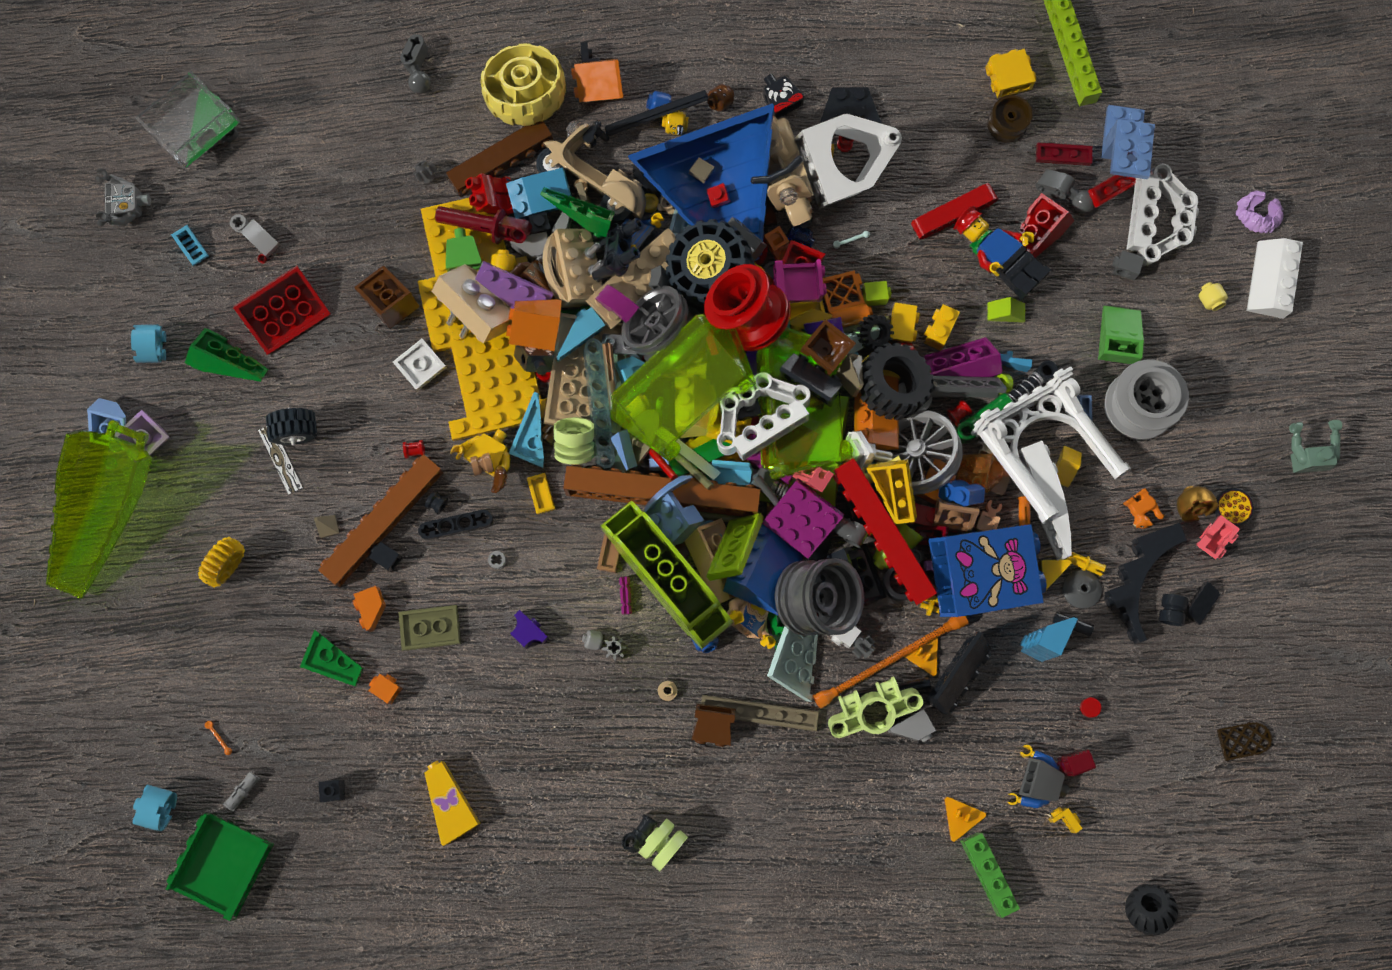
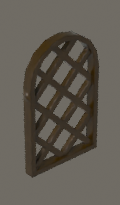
M1248 722L1246 724L1216 729L1225 761L1259 755L1266 752L1272 743L1269 729L1258 722ZM1248 725H1256V727L1253 729ZM1244 726L1241 732L1236 729L1237 727ZM1259 726L1265 730L1263 735L1257 731ZM1246 728L1253 731L1250 737L1243 734ZM1230 729V731H1229L1228 734H1226V733H1224V732L1222 731V730ZM1233 730L1239 734L1236 740L1230 736ZM1255 733L1261 737L1258 743L1252 739ZM1241 736L1247 739L1245 746L1239 742ZM1228 739L1235 742L1232 748L1225 745ZM1263 739L1268 741L1266 748L1260 745ZM1250 741L1256 745L1253 751L1247 748ZM1237 744L1243 748L1240 754L1234 750ZM1259 747L1263 749L1260 752H1256ZM1225 748L1230 750L1228 755L1226 754ZM1245 750H1247V751H1249V752L1251 753V754L1243 755V753L1245 752ZM1232 752L1237 755V757L1229 758Z

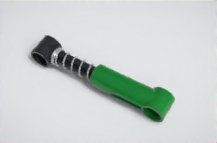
M1050 360L1042 362L1032 375L1028 376L1027 380L1022 381V384L1016 385V388L1011 389L1010 393H1002L969 419L962 422L956 429L961 443L967 444L976 437V435L972 436L971 432L975 427L974 424L981 419L980 415L988 409L992 411L997 407L1001 411L1008 403H1016L1021 396L1026 393L1029 394L1035 387L1046 384L1054 378L1053 374L1058 371L1057 365ZM1042 369H1047L1050 375H1045ZM967 429L970 436H964L961 430Z

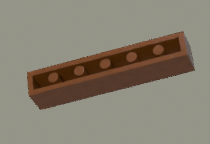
M542 121L534 123V125L524 126L446 172L447 177L460 197L469 195L472 190L466 188L465 184L468 178L476 177L481 173L491 175L492 177L501 176L505 170L518 166L522 160L533 157L541 149H546L547 147L543 142L553 141L552 134Z

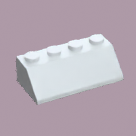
M1286 238L1257 242L1247 311L1282 319L1293 311L1303 242Z

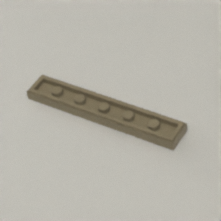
M702 695L701 704L736 709L735 720L817 732L818 711Z

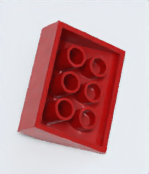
M298 265L233 306L236 313L267 355L331 314Z

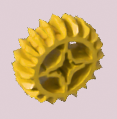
M225 537L218 541L216 545H213V548L209 550L201 562L198 572L199 579L206 585L214 588L221 586L228 578L230 579V576L238 568V565L242 562L241 559L244 557L245 549L241 542L231 537Z

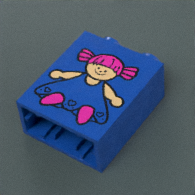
M1031 524L929 539L940 617H961L1044 603L1042 594L1046 591V578L1038 570L1036 557L1040 552V540L1038 535L1032 531Z

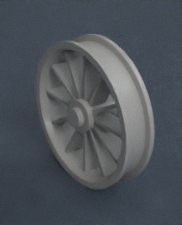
M919 410L910 417L899 420V437L908 445L907 447L899 445V449H894L893 451L904 453L893 455L892 459L897 456L901 460L908 459L911 479L917 464H919L922 481L912 482L913 494L929 493L944 486L956 474L963 456L962 443L952 423L941 414L927 410ZM926 423L921 438L918 439L915 424ZM933 424L941 426L940 429L928 438ZM910 426L912 427L914 437L912 441H909L900 433ZM947 432L952 435V439L935 443ZM953 446L952 455L935 452ZM929 458L948 461V463L940 471ZM875 460L876 463H884L883 461ZM931 466L937 474L926 479L924 469L927 470Z

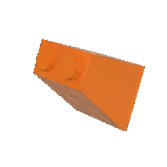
M618 59L574 64L575 68H571L572 78L577 81V87H574L575 98H579V102L623 98Z
M562 300L515 301L514 308H510L509 320H512V324L507 325L506 336L510 337L509 344L554 351Z

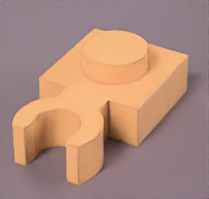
M990 500L986 504L987 512H981L975 530L997 529L1000 517H997L996 514L1002 509V504H999L997 509H993L991 507L992 500Z

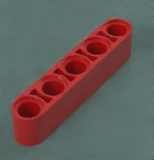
M986 183L917 217L911 222V226L918 238L922 240L955 224L968 207L975 206L979 212L997 202L998 197L991 185Z

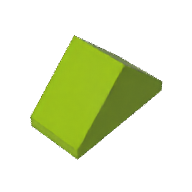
M1012 297L988 302L987 321L1025 322V303Z

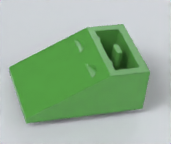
M1103 306L1098 360L1126 364L1140 361L1143 355L1144 343L1141 311Z

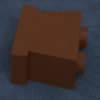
M696 703L695 718L697 720L691 740L699 744H706L708 742L715 743V745L720 747L731 746V723H734L736 709Z

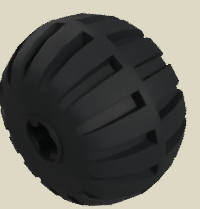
M1143 884V886H1138L1131 891L1126 899V916L1131 925L1139 932H1143V934H1153V936L1160 935L1161 933L1164 934L1177 921V903L1172 894L1165 888H1160L1159 885Z

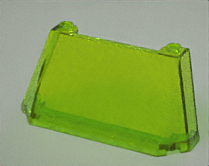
M704 314L696 315L681 329L668 346L656 352L611 394L612 407L609 414L610 419L624 430L627 429L630 434L670 462L681 450L677 440L732 390L737 394H744L756 384L736 328L729 330L715 328L708 322Z
M786 327L775 342L758 350L756 354L757 374L765 372L772 378L795 385L783 377L779 369L793 353L797 356L799 354L804 355L809 359L808 363L813 366L818 364L810 355L806 356L801 352L802 346L812 335ZM844 359L836 367V369L829 375L830 377L832 374H836ZM762 382L758 386L761 388H765L769 384L766 382ZM840 393L831 407L810 394V404L806 408L809 412V420L761 450V465L764 469L769 470V476L772 479H780L815 470L818 467L823 468L839 464L852 458L853 447L850 441L843 440ZM797 395L795 398L797 400H804L806 397L804 395ZM759 396L758 401L762 413L759 421L765 415L772 416L775 414L779 406L789 405V403L768 396ZM783 413L780 415V417L782 419H787L790 417V415L787 413ZM767 423L763 428L769 430L773 428V425Z

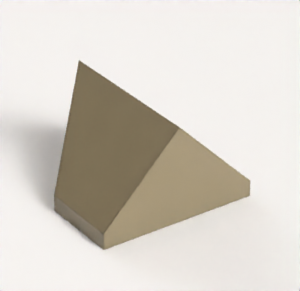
M848 353L835 376L842 380L841 384L853 397L858 395L864 385L862 356Z

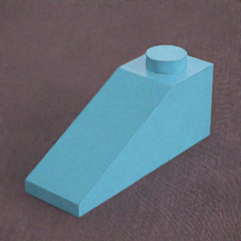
M592 307L588 310L584 308L577 313V318L557 355L556 360L558 362L603 331L605 324Z

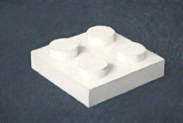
M420 339L393 361L394 365L417 391L447 368L423 339Z

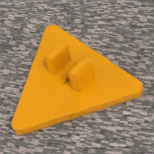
M938 637L908 655H904L906 659L932 676L937 674Z
M949 797L944 799L950 839L953 842L986 817V813Z

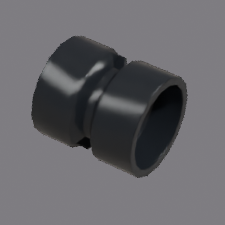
M1163 594L1161 606L1164 609L1160 610L1158 621L1172 626H1185L1186 614L1183 611L1187 609L1189 599L1176 594Z

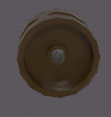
M1006 95L1001 97L994 104L987 121L991 136L1003 143H1013L1021 139L1032 120V108L1020 96Z

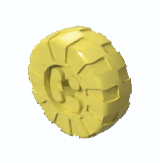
M527 43L512 47L508 46L500 50L495 56H492L481 73L482 95L487 107L496 118H500L504 123L530 126L539 121L543 122L550 118L564 101L566 81L562 66L557 57L542 46Z

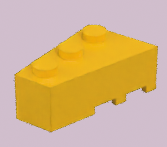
M908 459L869 464L866 469L871 475L877 491H879L884 500V504L894 524L915 522L917 514Z

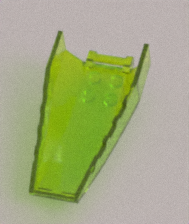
M111 420L107 426L106 433L79 430L65 435L56 469L54 493H56V503L52 511L54 513V524L51 525L53 535L52 543L49 544L50 556L47 566L46 585L80 599L84 598L114 549L142 495L152 457L144 448L149 439L148 433L137 432L119 425V422ZM115 432L136 439V444L116 437Z

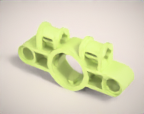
M893 676L888 681L875 683L878 692H869L860 698L857 690H854L852 694L844 697L838 696L843 712L830 717L828 727L836 738H842L862 730L872 734H881L893 726L895 718L919 710L923 706V698L915 688L900 691ZM917 696L916 701L908 702L910 697ZM875 701L887 704L885 707L888 715L884 721L875 722V724L866 723L862 713L866 705H871ZM837 723L843 724L840 729H834L833 727Z

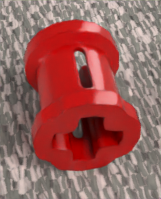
M839 136L837 140L838 150L841 152L850 151L854 140Z
M961 400L956 408L946 413L951 422L958 425L965 416L972 414V410L966 402Z
M423 440L414 443L403 442L405 459H408L409 456L425 455Z

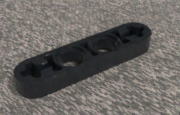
M478 510L422 523L418 528V533L424 540H434L484 529L492 525L493 516L488 510ZM483 514L489 517L486 523L476 521L477 526H474L475 522L472 516H475L476 519H481ZM463 518L470 519L469 527L462 528L460 526ZM445 522H450L452 525L451 530L448 532H443L441 529L442 524ZM435 524H437L439 534L436 531L429 532V536L423 533L427 526L430 529H436Z

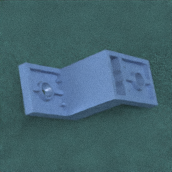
M1108 105L1101 158L1111 159L1110 174L1148 179L1150 177L1155 124L1143 123L1145 110Z

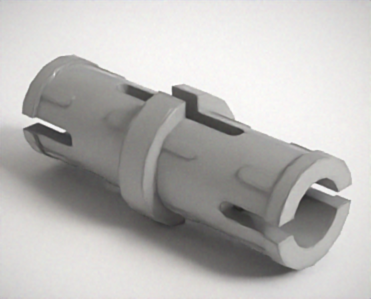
M250 771L239 786H235L234 792L223 805L234 812L240 802L249 796L250 790L260 778Z

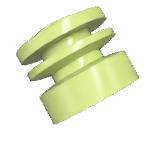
M570 417L561 419L554 424V440L556 441L554 443V454L557 461L565 464H583L594 458V423L585 418Z

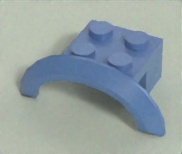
M691 475L680 476L668 483L650 499L643 510L674 546L683 543L704 521L694 505L683 508L672 492L676 488L688 483L693 478Z

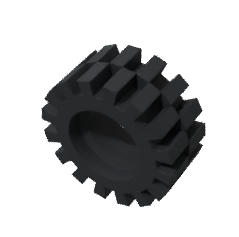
M868 315V317L863 318L864 321L859 322L861 327H857V330L860 331V333H857V337H861L858 341L863 343V347L875 350L877 347L889 343L888 340L892 341L893 338L890 337V334L894 335V331H890V329L893 328V325L889 324L891 321L886 319V317ZM874 325H877L880 333L878 338L873 340L871 338V329Z

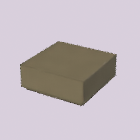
M699 157L689 170V174L705 183L715 167Z

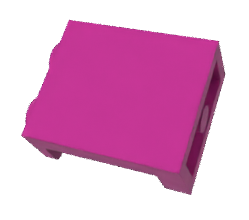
M821 259L816 260L815 263L783 264V261L774 262V285L782 289L789 303L822 301L823 296L826 295V284H823L822 277L825 276V267L821 265Z

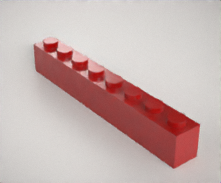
M853 457L834 468V480L838 485H843L845 489L843 491L844 496L848 502L852 500L856 506L853 508L855 514L859 519L861 517L866 523L863 525L869 536L873 534L876 541L874 544L878 551L885 553L886 558L884 560L889 569L894 568L897 574L894 577L899 585L904 584L907 591L904 593L910 602L914 601L918 605L937 594L931 581L894 524L855 458Z

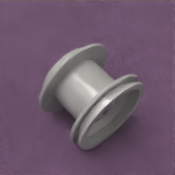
M1154 359L1137 361L1128 366L1109 385L1104 401L1106 417L1116 431L1128 438L1142 440L1155 438L1164 433L1169 427L1175 425L1184 416L1188 408L1189 391L1183 376L1171 365ZM1143 386L1145 391H1141L1139 387ZM1152 391H1155L1158 396H1153ZM1154 404L1158 405L1160 409H1155Z

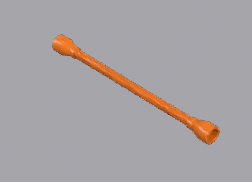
M966 616L951 617L936 631H932L919 639V641H915L908 645V647L906 646V648L904 647L897 651L891 657L889 656L880 661V663L878 662V664L871 666L863 671V673L861 672L852 677V679L850 678V680L845 681L837 686V688L833 687L813 695L816 704L820 709L824 708L835 697L839 696L838 694L844 692L850 686L852 687L861 682V680L863 681V679L870 677L878 672V670H882L889 666V664L904 657V655H908L917 650V648L934 640V638L936 639L943 635L945 632L948 633L968 625V619Z

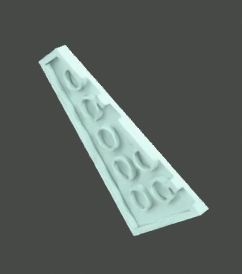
M784 626L767 676L805 701L812 702L813 695L810 694L811 684H814L812 667L816 663L818 635H798Z

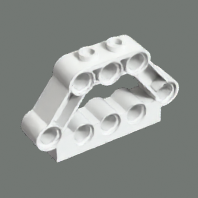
M1160 164L1150 170V177L1148 179L1136 178L1127 250L1137 251V255L1144 257L1142 264L1144 266L1158 261L1161 255L1173 249H1180L1190 244L1197 230L1195 221L1199 213V208L1197 207L1198 197L1175 177L1171 168L1166 164ZM1157 172L1162 175V179L1158 177ZM1147 192L1152 195V199L1148 197ZM1162 192L1176 209V215L1171 220L1174 230L1169 237L1156 244H1151L1152 237L1157 231L1154 219L1158 216L1159 209L1156 204ZM1183 199L1187 201V205L1184 204ZM1145 210L1149 212L1150 217L1146 216ZM1181 217L1185 219V223L1181 221ZM1143 228L1147 231V235L1143 233ZM1178 235L1182 236L1183 241L1179 240ZM1147 251L1151 253L1152 258L1147 256Z
M761 372L754 377L749 376L741 385L728 389L720 400L722 419L721 431L717 437L719 451L724 455H732L737 452L742 461L808 421L809 412L806 408L810 404L809 389L804 385L796 386L772 378L765 372ZM762 382H766L769 384L765 388H761L758 386ZM746 392L752 394V396L749 398L742 397V395ZM797 395H804L806 398L804 400H797L795 397ZM759 396H768L789 403V405L779 406L776 413L772 416H763L759 424L747 426L742 434L736 437L737 414L743 406H752ZM728 403L735 404L731 409L725 407ZM783 413H787L790 415V417L787 419H782L780 415ZM770 423L773 425V428L767 430L763 426ZM749 434L757 436L754 440L746 438ZM725 440L732 441L730 446H724L722 443Z

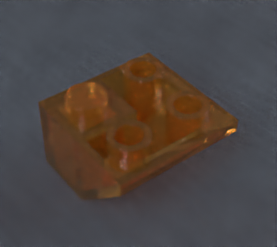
M965 454L962 456L961 464L957 470L956 480H964L969 484H979L985 488V493H988L1002 480L1004 468L993 454Z

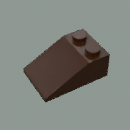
M384 265L354 287L389 329L420 307L411 292Z

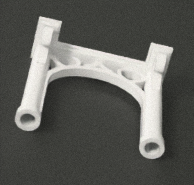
M1072 367L1065 370L1063 368L1059 369L1053 374L1054 378L1048 381L1046 386H1038L1032 391V394H1024L1016 403L1010 402L1004 406L1003 410L1000 411L998 407L992 411L990 409L986 410L980 415L981 419L974 424L975 427L971 432L972 436L981 437L1039 514L1038 518L1043 524L1054 518L1059 511L1019 458L1017 449L1018 439L1021 432L1027 426L1041 420H1057L1067 423L1079 432L1115 480L1131 470L1128 463H1124L1083 410L1076 397L1080 394V386L1076 380L1071 378L1073 375L1071 372L1073 370ZM1045 402H1052L1055 405V412L1045 410L1043 404ZM1037 404V411H1031L1028 409ZM1061 408L1065 411L1066 414L1060 413ZM1019 414L1020 421L1017 423L1011 418ZM1005 425L1011 426L1013 428V435H1007V428ZM1006 442H1011L1010 448Z

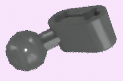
M414 34L409 37L400 59L407 72L410 73L408 84L411 91L417 94H424L431 87L429 75L420 71L428 54V47L421 35Z
M1047 169L1035 185L1037 190L1043 194L1061 199L1069 197L1072 200V207L1078 213H1088L1094 208L1088 190L1078 191L1074 188L1075 180L1068 174Z

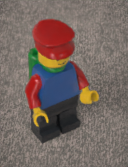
M975 206L968 207L958 218L953 230H957L960 235L963 234L972 242L969 246L978 257L980 267L1001 278L1023 300L1051 271L1049 267L1043 266L1024 247L1028 245V242H1034V234L1032 232H1024L1022 234L999 228L992 233V230H988L989 224L981 217L982 213L978 212Z

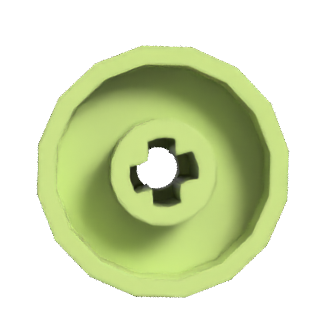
M667 818L659 828L656 827L645 840V845L638 852L645 859H648L656 851L658 854L653 859L652 865L658 871L662 870L688 838L681 830L677 831L670 838L668 835L674 829V824Z

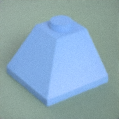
M98 398L87 409L89 441L126 450L112 437L126 425L125 414L117 402Z

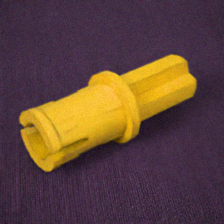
M1072 551L1071 556L1066 558V560L1072 562L1071 564L1080 567L1081 570H1088L1099 576L1103 575L1102 572L1106 568L1105 564L1091 560L1089 556L1084 557Z

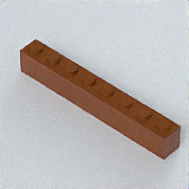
M423 454L421 457H417L412 463L411 469L401 474L399 477L400 481L396 485H392L387 490V495L374 504V509L361 518L359 526L356 529L350 530L347 534V539L343 543H339L334 548V553L321 562V567L318 571L335 586L340 588L370 555L373 546L382 542L444 473L427 456Z

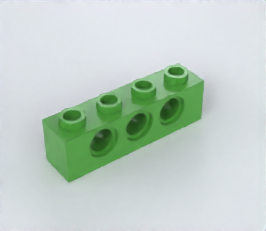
M977 832L961 840L960 842L996 915L1003 918L1019 910L1020 908L983 833Z

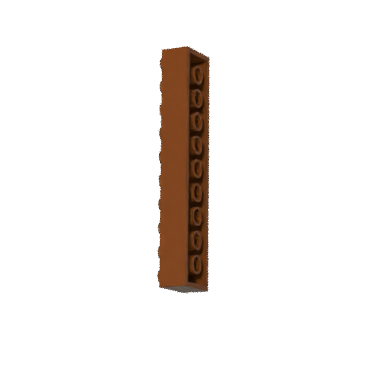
M572 464V466H566L563 489L566 496L621 503L633 501L637 505H646L659 490L672 480L669 477H660L656 473H649L647 476L641 475V472L638 471L622 473L620 469L611 468L610 471H606L598 466H591V469L583 468V465ZM692 478L688 483L672 491L683 508L694 505L697 511L742 517L758 513L760 489H756L754 485L739 487L736 483L727 482L725 485L718 484L717 481L709 480L714 486L711 490H708L696 478Z

